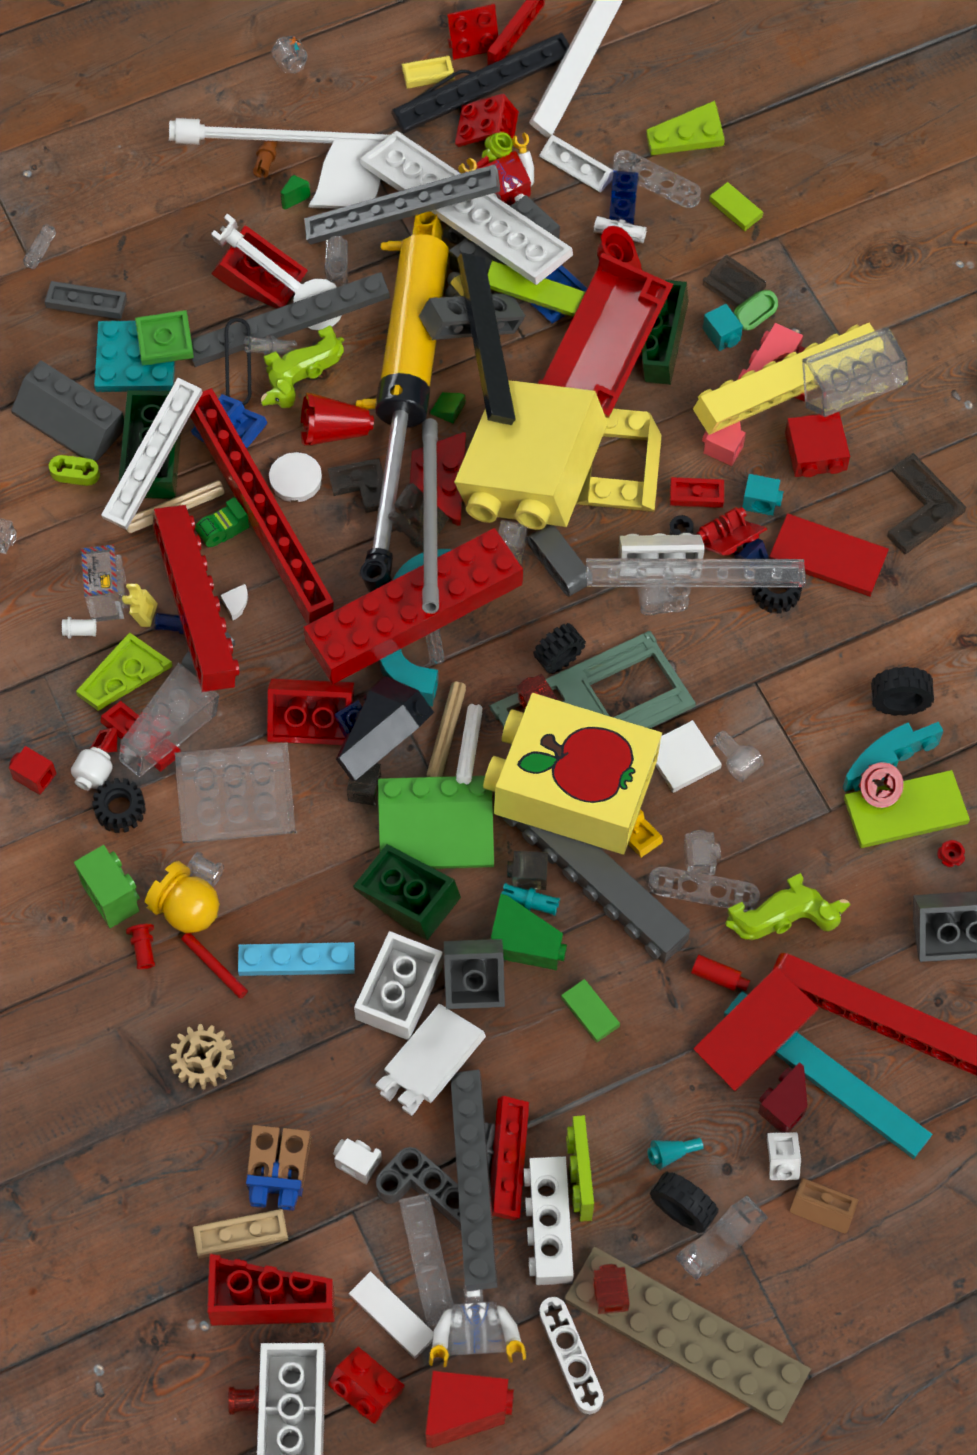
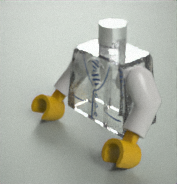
M464 1285L465 1303L452 1304V1309H447L443 1312L434 1329L429 1365L433 1366V1359L436 1357L442 1358L444 1360L443 1367H446L448 1356L507 1352L508 1361L513 1363V1353H522L523 1360H525L526 1352L523 1343H521L517 1324L506 1308L497 1306L496 1301L483 1302L482 1290L467 1292Z

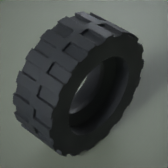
M895 667L878 673L872 679L873 707H876L877 711H881L884 714H891L893 716L913 715L925 711L926 708L931 707L932 703H934L933 678L925 670L915 667Z
M666 1171L663 1173L650 1191L651 1199L665 1214L683 1227L697 1233H704L719 1211L715 1202L702 1189L673 1172Z

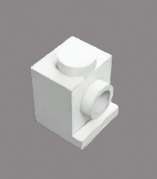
M347 1138L346 1141L340 1140L333 1155L335 1156V1165L338 1169L367 1185L382 1161L381 1151L376 1148L372 1153L370 1152L371 1148L360 1140L353 1142Z

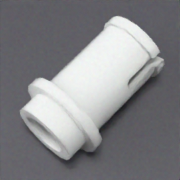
M68 617V619L62 620L63 636H68V638L72 636H96V619H71V617Z

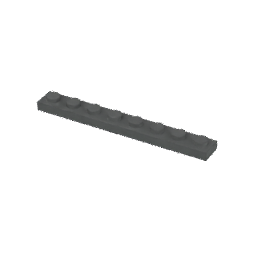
M495 164L307 217L305 218L306 240L311 245L500 192L498 169Z
M382 272L245 320L251 330V347L391 298ZM241 322L230 325L228 330L229 355L247 349L246 326ZM225 327L191 339L194 354L192 360L195 367L225 357Z
M480 1069L457 1072L451 1078L464 1278L465 1287L468 1292L498 1288L481 1073Z

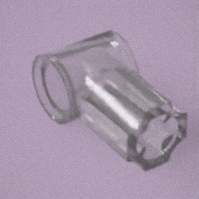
M332 236L329 240H326L325 279L334 283L337 287L348 284V240L343 239L341 236Z

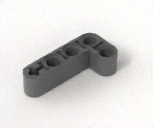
M413 1147L402 1149L376 1178V1189L380 1200L389 1204L396 1203L412 1187L461 1231L460 1208L451 1209L447 1205L449 1200L453 1198L459 1199L458 1184L418 1149ZM409 1159L415 1160L418 1163L417 1167L411 1170L404 1168L402 1165ZM429 1179H436L441 1183L436 1189H429L424 1184ZM388 1181H393L398 1185L391 1192L385 1191L382 1188L383 1184Z

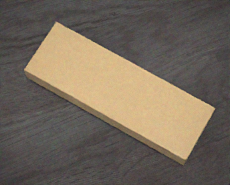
M283 1209L193 1227L199 1259L209 1257V1254L220 1255L288 1241Z

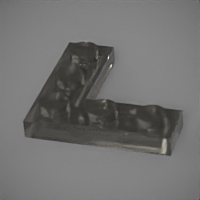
M914 453L893 466L892 473L924 505L888 531L887 537L905 555L965 513L966 506Z

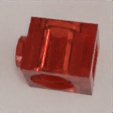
M542 674L528 677L521 684L517 685L518 700L524 709H526L532 693L558 700Z
M606 1264L600 1266L599 1270H594L593 1283L597 1314L628 1311L630 1302L625 1267L617 1268L616 1264Z

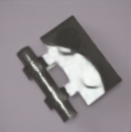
M411 483L406 485L394 504L401 513L399 514L396 510H393L388 515V519L394 523L393 527L398 532H403L410 538V543L415 548H420L424 552L423 492ZM438 506L437 537L449 519ZM410 521H412L418 528L415 529L412 525H410Z

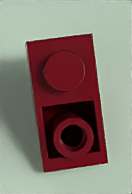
M800 1062L794 1069L789 1066L778 1079L781 1083L774 1090L769 1087L759 1099L761 1105L758 1113L781 1133H789L804 1117L808 1107L804 1065Z

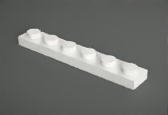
M177 378L101 514L103 519L127 530L203 393L201 388Z

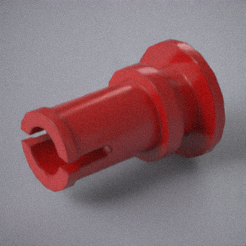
M137 924L126 929V934L132 935L130 943L134 945L137 969L139 970L155 967L151 945L153 935L149 933L155 929L153 924Z

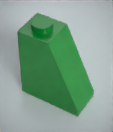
M500 894L491 939H502L503 960L557 970L558 962L565 960L567 944H562L563 933L509 896Z

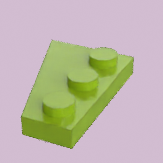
M715 101L649 128L646 133L651 155L724 146L725 142Z
M129 632L76 690L77 696L99 711L173 667L172 661Z

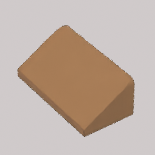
M801 1178L790 1212L846 1234L858 1199Z

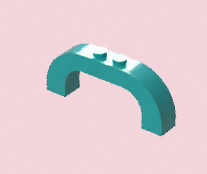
M437 549V557L453 549ZM424 552L408 560L398 570L393 580L424 565ZM402 649L379 660L383 677H389L419 690L429 706L434 705L439 683L438 670L412 664L404 657Z

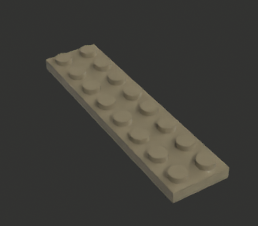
M595 1246L564 1298V1302L781 1426L811 1368Z

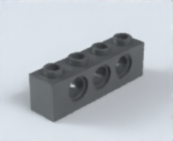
M499 293L492 294L499 335L515 334L526 317L515 297ZM465 296L429 298L419 318L432 340L472 337Z

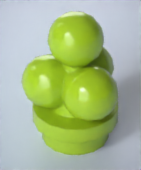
M504 132L495 133L487 137L485 140L486 150L483 151L482 158L488 156L489 163L507 156L512 151V138Z

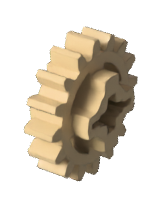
M202 1024L198 1025V1031L195 1032L188 1027V1035L178 1034L177 1037L180 1043L171 1045L172 1051L175 1052V1054L169 1055L170 1062L174 1063L172 1066L173 1073H180L178 1078L181 1083L189 1079L190 1088H193L196 1082L200 1083L202 1089L206 1088V1082H211L215 1087L217 1086L216 1078L220 1077L225 1080L227 1076L224 1070H232L233 1068L232 1062L229 1061L235 1058L234 1051L229 1050L232 1047L230 1039L224 1040L225 1033L223 1031L215 1034L213 1025L209 1027L208 1031H204ZM190 1045L188 1053L184 1054L186 1048ZM203 1053L206 1058L201 1060L198 1055ZM220 1059L219 1064L215 1068H213L215 1062Z

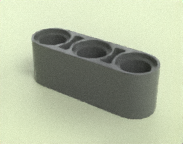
M546 525L545 528L527 536L531 550L566 596L570 597L593 583L587 567L554 525Z

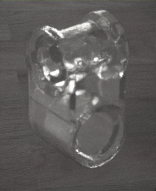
M683 578L645 580L639 583L637 590L641 613L656 615L659 613L684 611L689 605V595L691 592L689 582Z

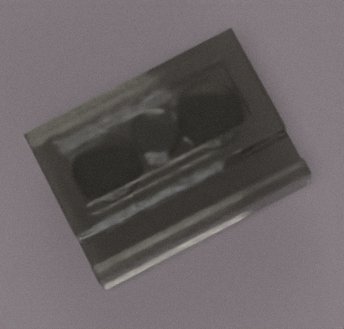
M726 254L710 271V274L703 279V285L737 308L756 292L764 290L766 288V281Z

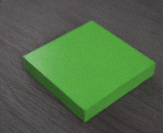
M187 310L135 318L142 366L194 358Z

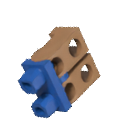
M253 1125L246 1180L250 1205L252 1207H266L268 1193L279 1194V1209L294 1211L298 1196L302 1197L308 1154L312 1142L310 1131L283 1128V1134L281 1135L280 1128ZM280 1145H281L280 1155H279V1159H278L279 1147H280Z

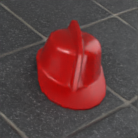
M608 226L601 234V242L597 248L598 259L600 260L603 252L642 270L635 244L628 232L617 226Z

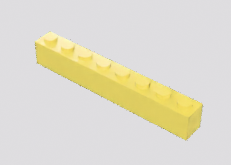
M870 323L862 326L857 324L849 328L842 335L834 334L819 345L818 343L809 345L801 353L792 352L778 363L772 361L766 364L762 370L757 372L751 370L737 381L728 380L714 391L708 389L698 396V401L693 410L710 435L877 361L886 347Z

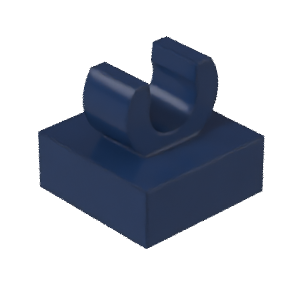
M761 539L742 544L743 550L741 552L735 551L733 553L736 562L741 563L743 571L747 575L753 576L769 560L764 542Z

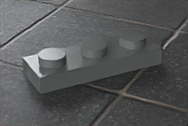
M51 281L45 305L46 308L121 319L127 295L126 292Z

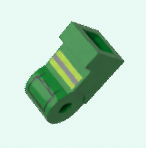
M234 497L226 502V507L202 518L196 524L195 531L207 547H214L248 529V515Z

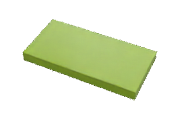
M950 770L903 781V792L900 798L889 807L879 808L869 805L861 797V791L845 794L844 801L860 849L968 824L970 818L953 771ZM884 785V786L877 787V790H876V791L878 792L880 789H881V790H890V789L887 788L886 785Z

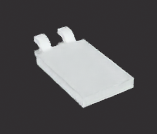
M438 1004L385 1067L384 1070L388 1076L382 1077L376 1084V1087L381 1090L380 1095L390 1102L397 1093V1090L403 1087L407 1091L398 1098V1101L403 1104V1111L412 1116L424 1099L432 1103L486 1037L484 1031L449 1009H446L441 1004Z

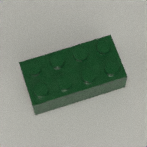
M127 390L119 482L170 391ZM181 433L145 498L173 499L176 497Z

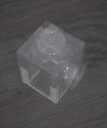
M695 830L685 833L684 856L686 876L715 875L716 859L721 858L720 842H715L714 832L707 833L704 830Z

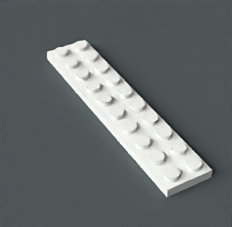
M395 131L360 158L361 165L398 191L461 174L398 131ZM492 194L431 211L435 215L437 214L440 220L535 285L573 256L570 246Z

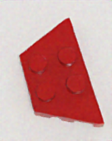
M466 432L437 441V516L441 514L451 519L452 523L461 526L462 497L454 481L465 458ZM423 447L413 450L411 457L409 502L418 507H423Z

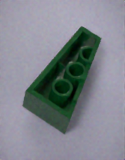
M665 280L672 283L673 287L642 349L645 382L671 385L689 299L687 282Z

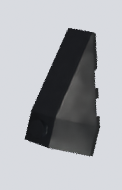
M384 676L366 692L363 707L357 712L354 718L356 722L352 731L347 734L336 758L352 782L356 781L417 730L434 713L419 690Z

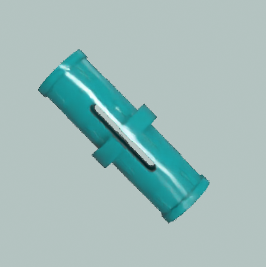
M508 883L504 884V891L501 894L509 896L529 911L535 909L556 916L560 898L537 893L536 889L533 888L526 890L508 885Z

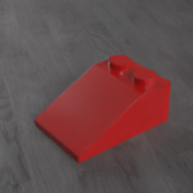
M246 225L239 231L244 235L243 238L299 283L302 281L308 271L306 268ZM229 245L211 273L233 290L276 309L286 306L294 291L242 250Z

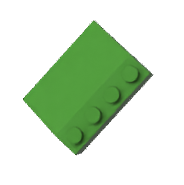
M457 776L378 779L380 852L388 844L434 869L494 867L492 791L483 788L485 776H472L471 782L467 785L465 783L459 784L456 781Z

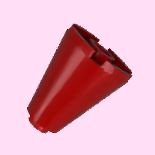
M305 393L306 396L303 397L301 408V423H303V428L306 430V432L301 431L303 446L367 436L369 430H373L374 416L370 415L368 409L314 393Z

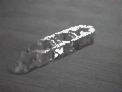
M621 150L614 155L613 170L618 175L683 207L692 208L699 204L701 189L696 183L631 151ZM649 170L652 172V175L650 177H643L639 172ZM663 181H671L674 183V186L665 188L661 183Z
M657 867L651 871L649 876L650 890L654 894L723 908H730L743 902L745 905L743 911L753 910L760 898V892L754 884L668 867ZM660 876L665 877L666 882L664 886L658 885L657 880H659ZM675 878H678L677 890L673 889ZM692 880L697 884L698 889L692 893L686 892L682 888V883ZM716 885L722 886L726 891V895L716 898L711 894L710 889ZM731 888L735 889L733 900L729 899L731 895ZM744 892L750 893L751 898L749 902L743 901L742 896Z

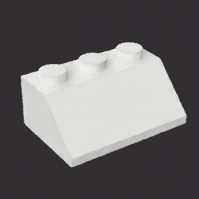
M658 533L648 536L628 534L619 538L620 577L701 576L704 556V543L701 535H693L691 533L680 535Z

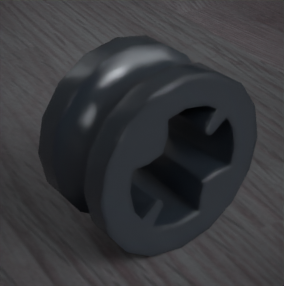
M678 515L671 520L670 535L683 534L677 529V525L680 524L686 528V532L683 533L693 534V521L688 516Z

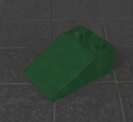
M386 844L353 885L354 890L393 920L427 941L461 898L453 878Z

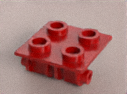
M495 4L447 14L450 33L448 45L450 49L452 48L453 60L486 53L499 36Z
M735 507L726 512L725 516H719V520L714 519L701 526L696 535H701L704 549L726 556L734 553L738 546L758 539L759 534L766 531L767 528L745 521L744 517L747 514L744 508Z

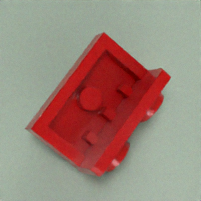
M359 1346L336 1367L328 1383L329 1387L338 1396L345 1399L373 1424L380 1419L383 1411L405 1388L402 1382Z

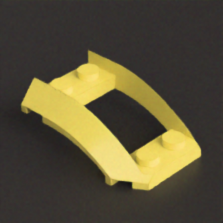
M613 409L610 417L606 418L608 424L603 436L648 440L644 482L591 477V464L576 504L654 512L662 435L649 412Z

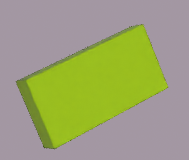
M728 182L710 195L709 201L744 231L763 217V211Z

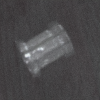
M196 852L187 866L190 869V876L195 875L202 878L212 887L217 884L224 870L222 863L218 862L216 864L204 858L201 852Z

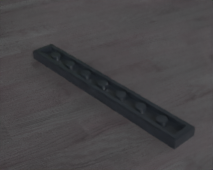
M561 32L394 108L391 113L404 134L457 110L463 105L472 103L561 62L570 45Z
M461 252L458 257V264L488 421L512 425L516 418L485 258Z

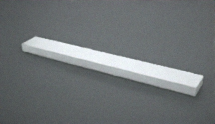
M594 0L529 122L547 139L551 134L553 135L623 0Z

